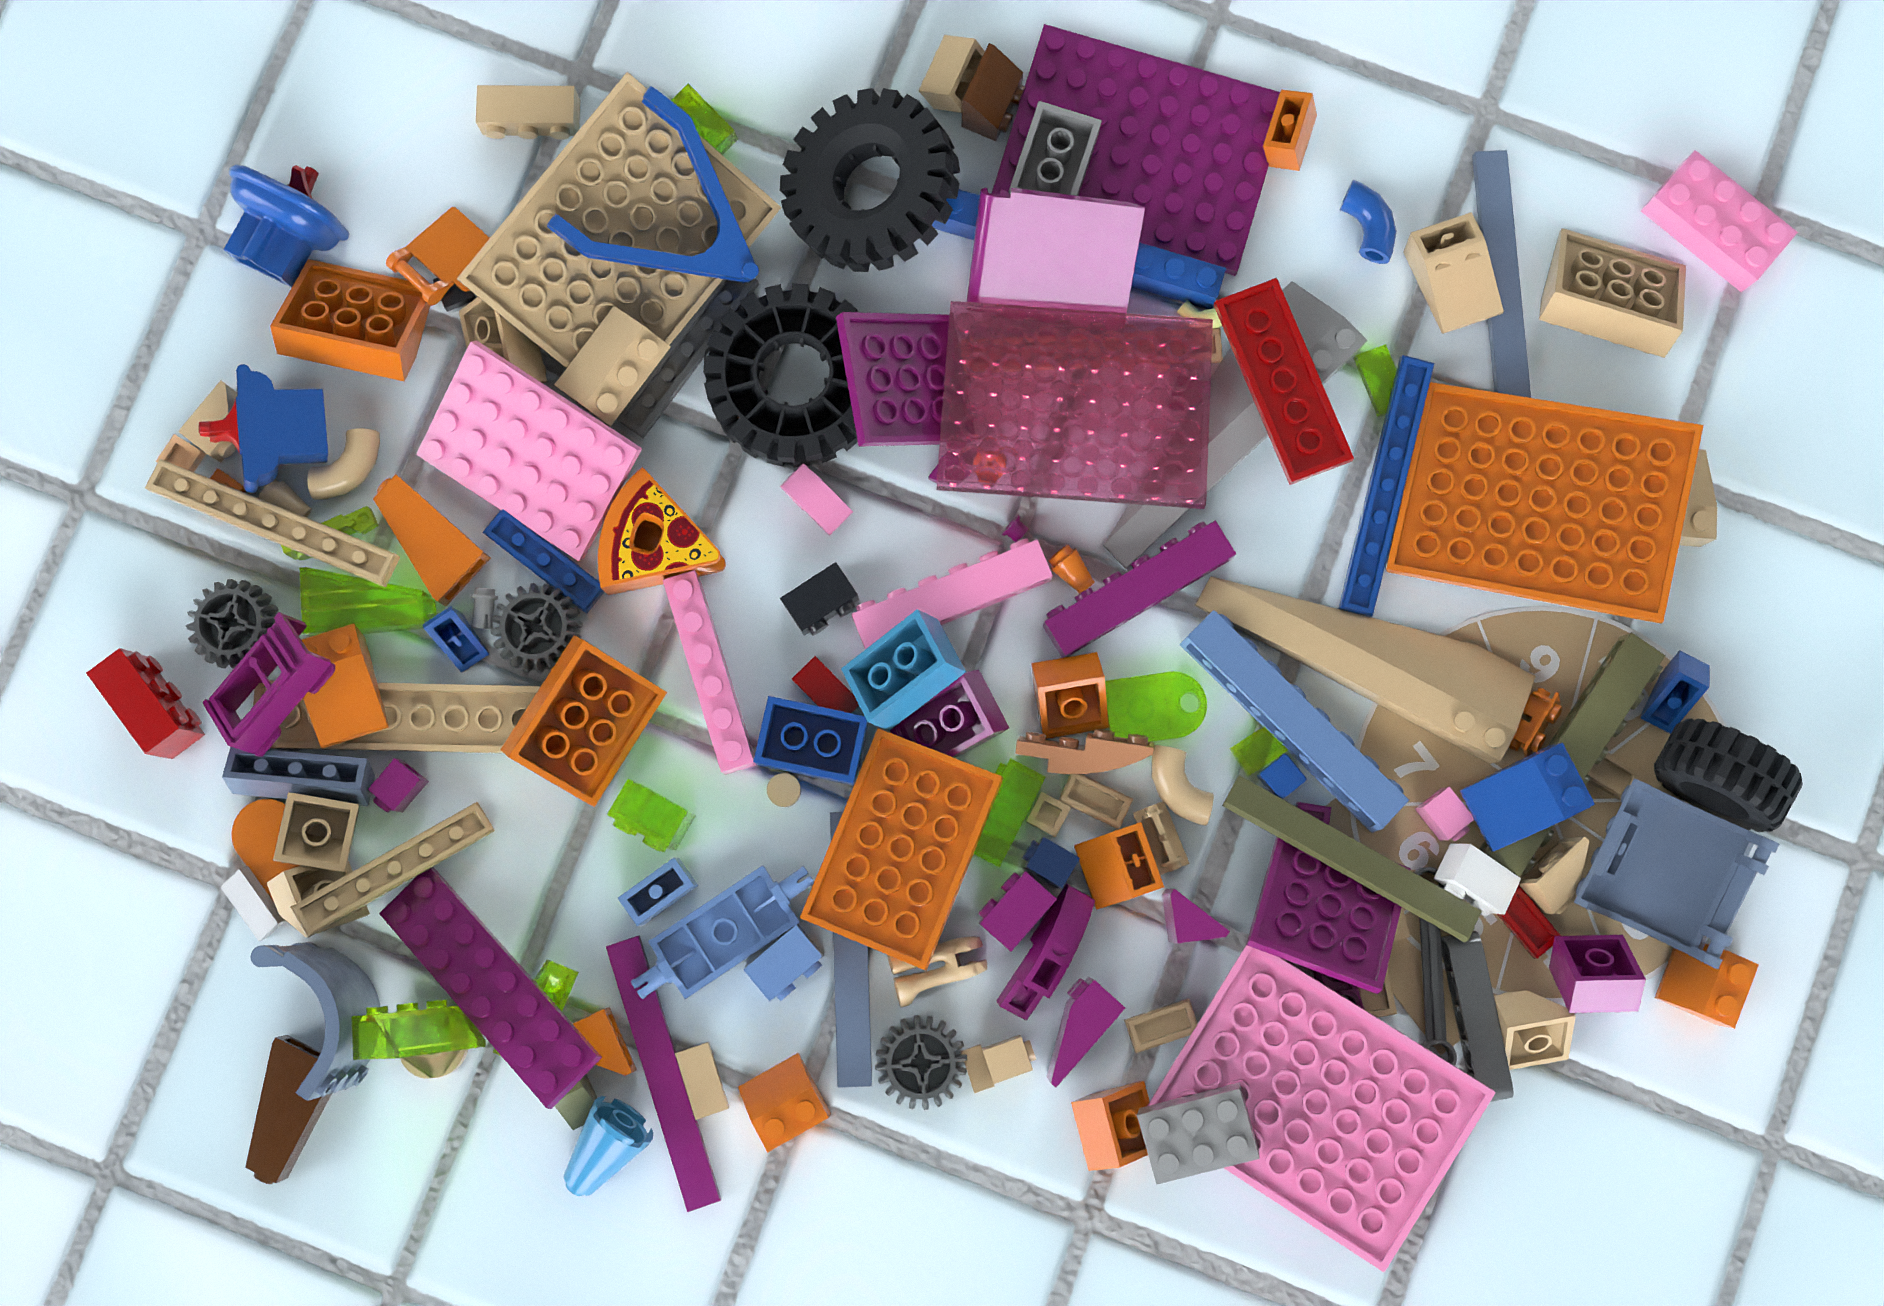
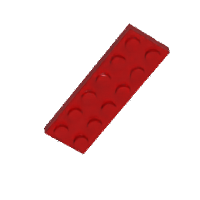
M1271 279L1216 300L1214 302L1215 310L1289 485L1352 462L1354 456L1278 279Z

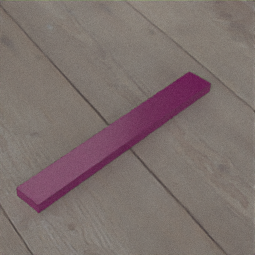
M640 935L606 946L686 1210L690 1212L721 1201V1195L698 1121L694 1117L657 989L642 999L637 991L646 986L648 982L635 989L631 983L632 979L637 978L650 969Z

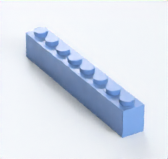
M1213 610L1179 645L1371 833L1383 829L1409 801L1403 794L1402 787L1396 781L1387 779L1379 771L1378 764L1371 757L1363 755L1354 747L1353 739L1346 733L1339 732L1330 723L1329 716L1323 710L1314 708L1306 700V695L1302 689L1294 684H1290L1282 676L1280 668L1275 663L1266 661L1257 652L1256 645L1250 639L1240 636L1233 629V623L1229 618Z

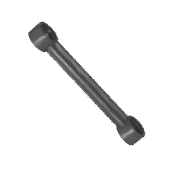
M1424 867L1415 870L1413 873L1420 876L1425 872H1429L1435 876L1438 869ZM1438 882V887L1444 889L1445 886ZM1419 917L1426 1040L1421 1045L1427 1049L1435 1044L1442 1045L1448 1054L1447 1061L1455 1066L1457 1054L1446 1038L1441 929Z

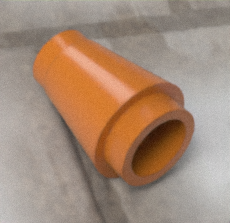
M1069 544L1061 548L1048 560L1052 566L1051 570L1074 590H1077L1079 594L1095 583L1077 549H1072Z

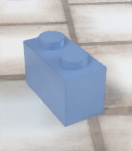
M674 857L619 896L618 900L636 926H644L699 885L680 858Z
M796 924L743 970L769 1002L775 997L782 1001L796 989L793 982L803 974L808 979L823 966L818 960L824 954L800 925Z

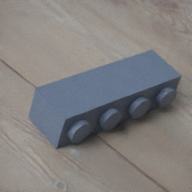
M230 746L222 778L232 794L287 799L288 792L368 806L371 792L368 788L373 784L375 774L367 758L268 750L262 757H258L255 754Z

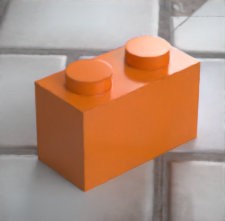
M1281 89L1263 144L1269 167L1300 171L1317 117L1313 93Z

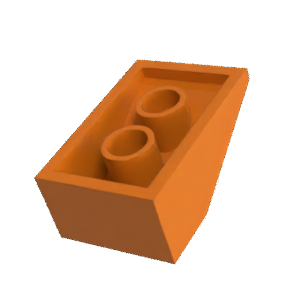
M353 623L302 639L308 651L328 658L335 664V672L315 694L307 692L303 697L320 747L323 749L389 728L366 638Z

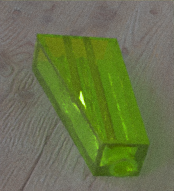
M309 567L299 568L302 622H305L307 625L302 634L309 637L353 623L362 634L424 629L422 625L437 615L435 600L431 599V595L423 590L389 583L386 587H383L364 578Z

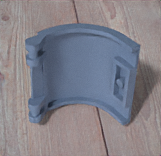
M1634 778L1631 785H1628L1622 793V804L1616 816H1613L1607 824V835L1601 847H1598L1592 855V866L1587 876L1577 886V897L1574 903L1632 927L1713 968L1719 969L1723 961L1720 959V956L1725 946L1730 947L1734 939L1728 936L1727 933L1757 872L1765 875L1769 867L1766 865L1771 852L1776 853L1780 844L1696 808ZM1753 845H1757L1753 857H1748ZM1710 938V945L1707 951H1704L1703 948L1705 946V943L1707 939Z
M311 942L295 943L291 946L261 945L255 947L251 952L250 958L256 967L283 966L300 977L314 991L324 1013L325 1039L320 1056L296 1091V1094L309 1101L340 1090H346L353 1085L358 1086L369 1071L366 1065L376 1050L381 1032L380 1002L370 978L355 962L333 947L320 948Z

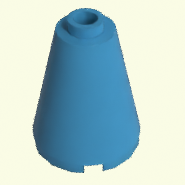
M600 1096L590 1108L563 1175L566 1188L576 1196L592 1195L642 1152L653 1140L652 1128L647 1133L643 1127L646 1119L621 1100L614 1098L611 1103L603 1101L606 1096Z

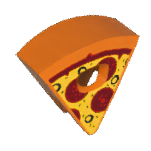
M643 467L640 468L619 491L603 523L598 548V574L601 589L607 595H613L664 584V579L693 570L697 572L699 577L722 572L726 567V561L721 556L718 548Z

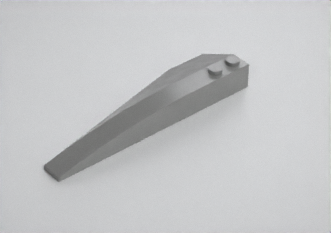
M1291 281L1282 291L1321 382L1324 385L1360 351L1367 342V339L1343 315ZM1232 348L1229 349L1209 380L1210 390L1202 401L1199 400L1192 406L1103 545L1125 569L1269 436Z

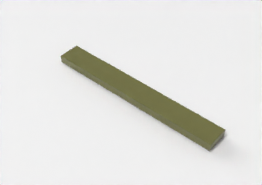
M1240 775L1237 777L1222 804L1223 807L1461 941L1466 942L1470 939L1482 912L1481 910Z

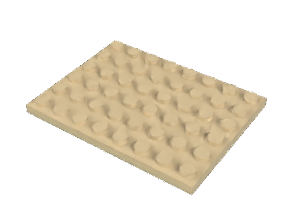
M626 72L457 278L459 282L565 368L569 366L613 306L644 325L670 345L723 280L590 259L582 255L547 227L550 219L557 214L594 242L686 256L704 253L712 246L717 236V221L677 130L642 103L647 88L628 72ZM699 135L749 248L782 207Z

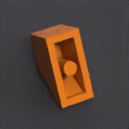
M610 1007L573 1023L578 1031L602 1056L595 1065L625 1076L637 1070Z

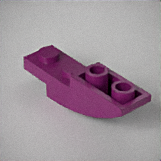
M1067 883L1032 934L1030 941L1033 946L996 1000L1001 1008L1026 1021L1042 997L1045 996L1050 999L1078 949L1094 907L1095 900Z

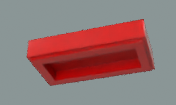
M816 656L792 678L819 707L853 713L859 707L854 694Z
M1519 885L1506 913L1497 914L1533 959H1538L1553 946L1555 936H1561Z

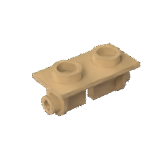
M1163 801L1133 813L1136 823H1142L1160 875L1190 864L1166 804Z

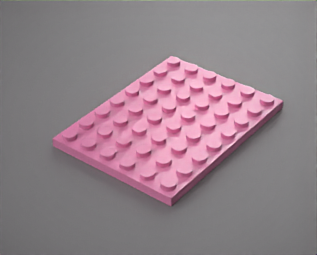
M1246 945L1147 1106L1240 1082L1259 1148L1260 1159L1225 1167L1224 1169L1385 1273L1496 1092L1288 961Z

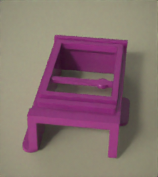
M278 612L274 617L276 622L273 626L269 627L267 633L259 638L210 696L209 700L205 699L202 702L228 746L255 754L258 757H262L280 737L282 730L279 725L306 693H317L335 672V664L330 659L308 651L299 636L307 627L305 622ZM278 666L282 673L271 684L268 676ZM259 683H264L267 691L241 720L236 710Z

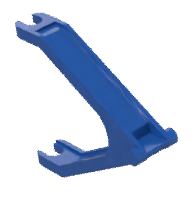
M650 86L644 93L642 103L677 130L717 221V236L712 246L704 253L686 256L594 242L557 214L550 219L547 227L582 255L590 259L731 280L746 284L751 282L758 275L759 268L754 262L692 118L661 92Z

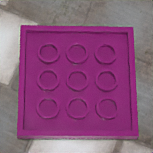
M842 312L836 316L859 447L970 444L976 441L954 315Z
M1276 836L1246 945L1378 994L1383 989L1402 907ZM1401 865V866H1403L1404 868H1406V869H1408V870H1411V868H1409V867H1407V866H1404V865Z

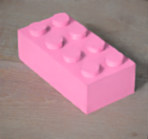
M1696 150L1678 166L1641 210L1643 214L1740 292L1744 291L1762 276L1798 233Z

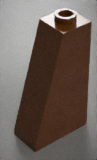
M289 1035L275 1037L272 1042L245 1168L254 1172L253 1176L255 1179L266 1184L278 1183L289 1177L332 1095L331 1093L324 1097L307 1101L296 1094V1091L317 1062L321 1052Z

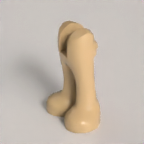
M962 937L939 943L936 946L930 963L944 961V966L930 971L893 978L900 1007L912 1004L916 995L921 991L938 985L965 980L986 971V959L970 961L967 964L961 965L958 953L970 952L973 949L982 947L983 944L980 937ZM887 955L893 975L917 968Z

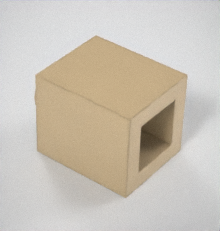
M1021 1035L982 1048L994 1084L1033 1070L1030 1062L1036 1060L1031 1042L1030 1040L1023 1042Z

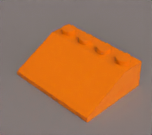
M308 259L271 323L270 328L277 354L405 382L418 353L430 305L422 299V293L408 280Z
M574 635L500 750L510 759L595 807L667 692Z

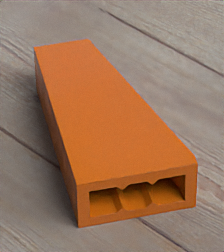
M395 474L392 479L388 478L380 484L377 489L378 494L373 500L431 596L446 607L491 557L409 484Z

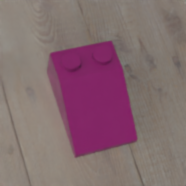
M978 669L964 673L892 728L890 733L956 758L1010 728Z
M1090 977L1085 981L1079 978L1067 992L1070 998L1065 1004L1046 1076L1055 1088L1125 1010V1007Z

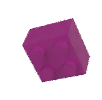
M1026 871L1020 875L1016 872L1013 873L1000 887L1005 893L996 902L991 898L978 913L982 917L978 924L1010 952L1057 900Z
M1623 934L1555 936L1549 969L1569 1013L1639 1012L1646 978Z

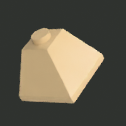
M1585 836L1562 838L1526 875L1521 877L1519 886L1543 914H1554L1555 912L1560 914L1573 903L1571 897L1576 893L1577 886L1581 880L1590 843Z
M347 861L345 873L298 866L283 871L267 882V886L279 915L307 937L292 913L290 906L353 871L349 861ZM367 905L318 933L368 916L370 913Z
M1528 990L1505 992L1494 996L1509 1070L1569 1059L1576 1017L1575 1013H1569L1566 1007Z

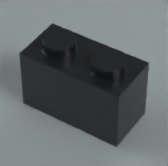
M837 562L782 596L780 600L802 634L805 636L810 632L814 636L828 627L827 621L838 614L841 618L852 612L856 608L855 602L859 601V597Z

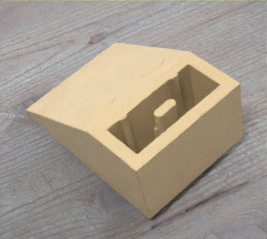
M1472 212L1410 233L1403 253L1442 334L1503 314L1504 310L1486 241Z

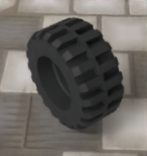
M1690 718L1676 724L1654 763V772L1658 782H1661L1664 788L1673 792L1680 799L1746 830L1753 829L1756 832H1771L1779 828L1803 785L1798 767L1791 764L1790 759L1785 755L1776 752L1775 748L1765 745L1751 735L1748 736L1741 733L1738 729L1729 728L1714 721L1707 722L1705 719L1697 718L1693 720Z

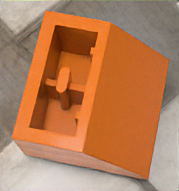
M1141 822L1073 845L1077 856L1080 858L1079 863L1091 897L1095 900L1094 906L1096 910L1164 888Z

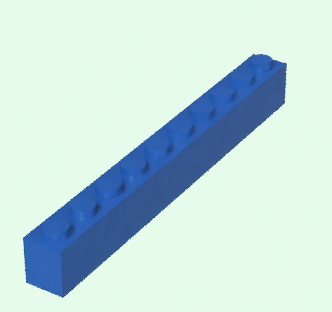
M959 189L957 199H946L953 209L946 224L935 220L932 226L937 230L974 240L980 195ZM1139 242L1131 287L1184 303L1188 300L1194 306L1204 309H1213L1226 268Z

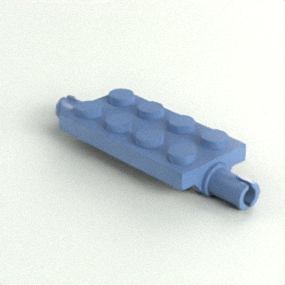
M762 865L648 941L658 960H656L655 966L631 980L634 989L648 982L646 986L637 991L638 995L644 999L651 992L668 982L670 984L674 983L684 999H687L793 928L796 924H799L800 920L789 904H791L790 900L814 884L811 876L798 883V880L809 874L806 868L802 866L799 870L778 883L773 881L766 868Z

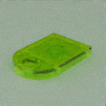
M1172 671L1105 681L1109 730L1115 732V737L1128 738V734H1140L1149 737L1148 742L1178 739L1194 732L1202 724L1206 716L1207 699L1205 692L1193 677L1185 673ZM1192 694L1197 698L1198 708L1196 711L1187 712L1181 707L1180 700L1183 695Z

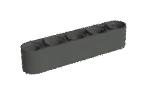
M1473 931L1470 939L1466 942L1452 935L1441 937L1442 957L1467 1074L1496 1092L1490 1102L1513 1098L1514 1091L1480 935L1477 931Z

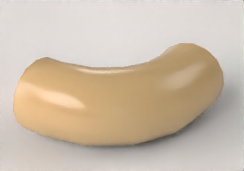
M365 428L347 430L344 451L339 459L330 465L311 467L309 469L307 482L311 498L313 500H325L346 495L362 484L376 464L380 446V433L376 430Z
M1154 745L1152 779L1160 799L1176 815L1193 823L1206 826L1211 815L1214 794L1202 791L1188 781L1185 774L1187 752L1172 747Z

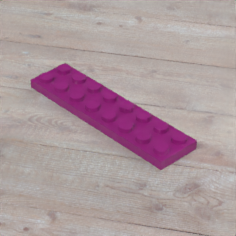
M434 867L416 876L379 913L545 1108L552 1109L602 1058Z

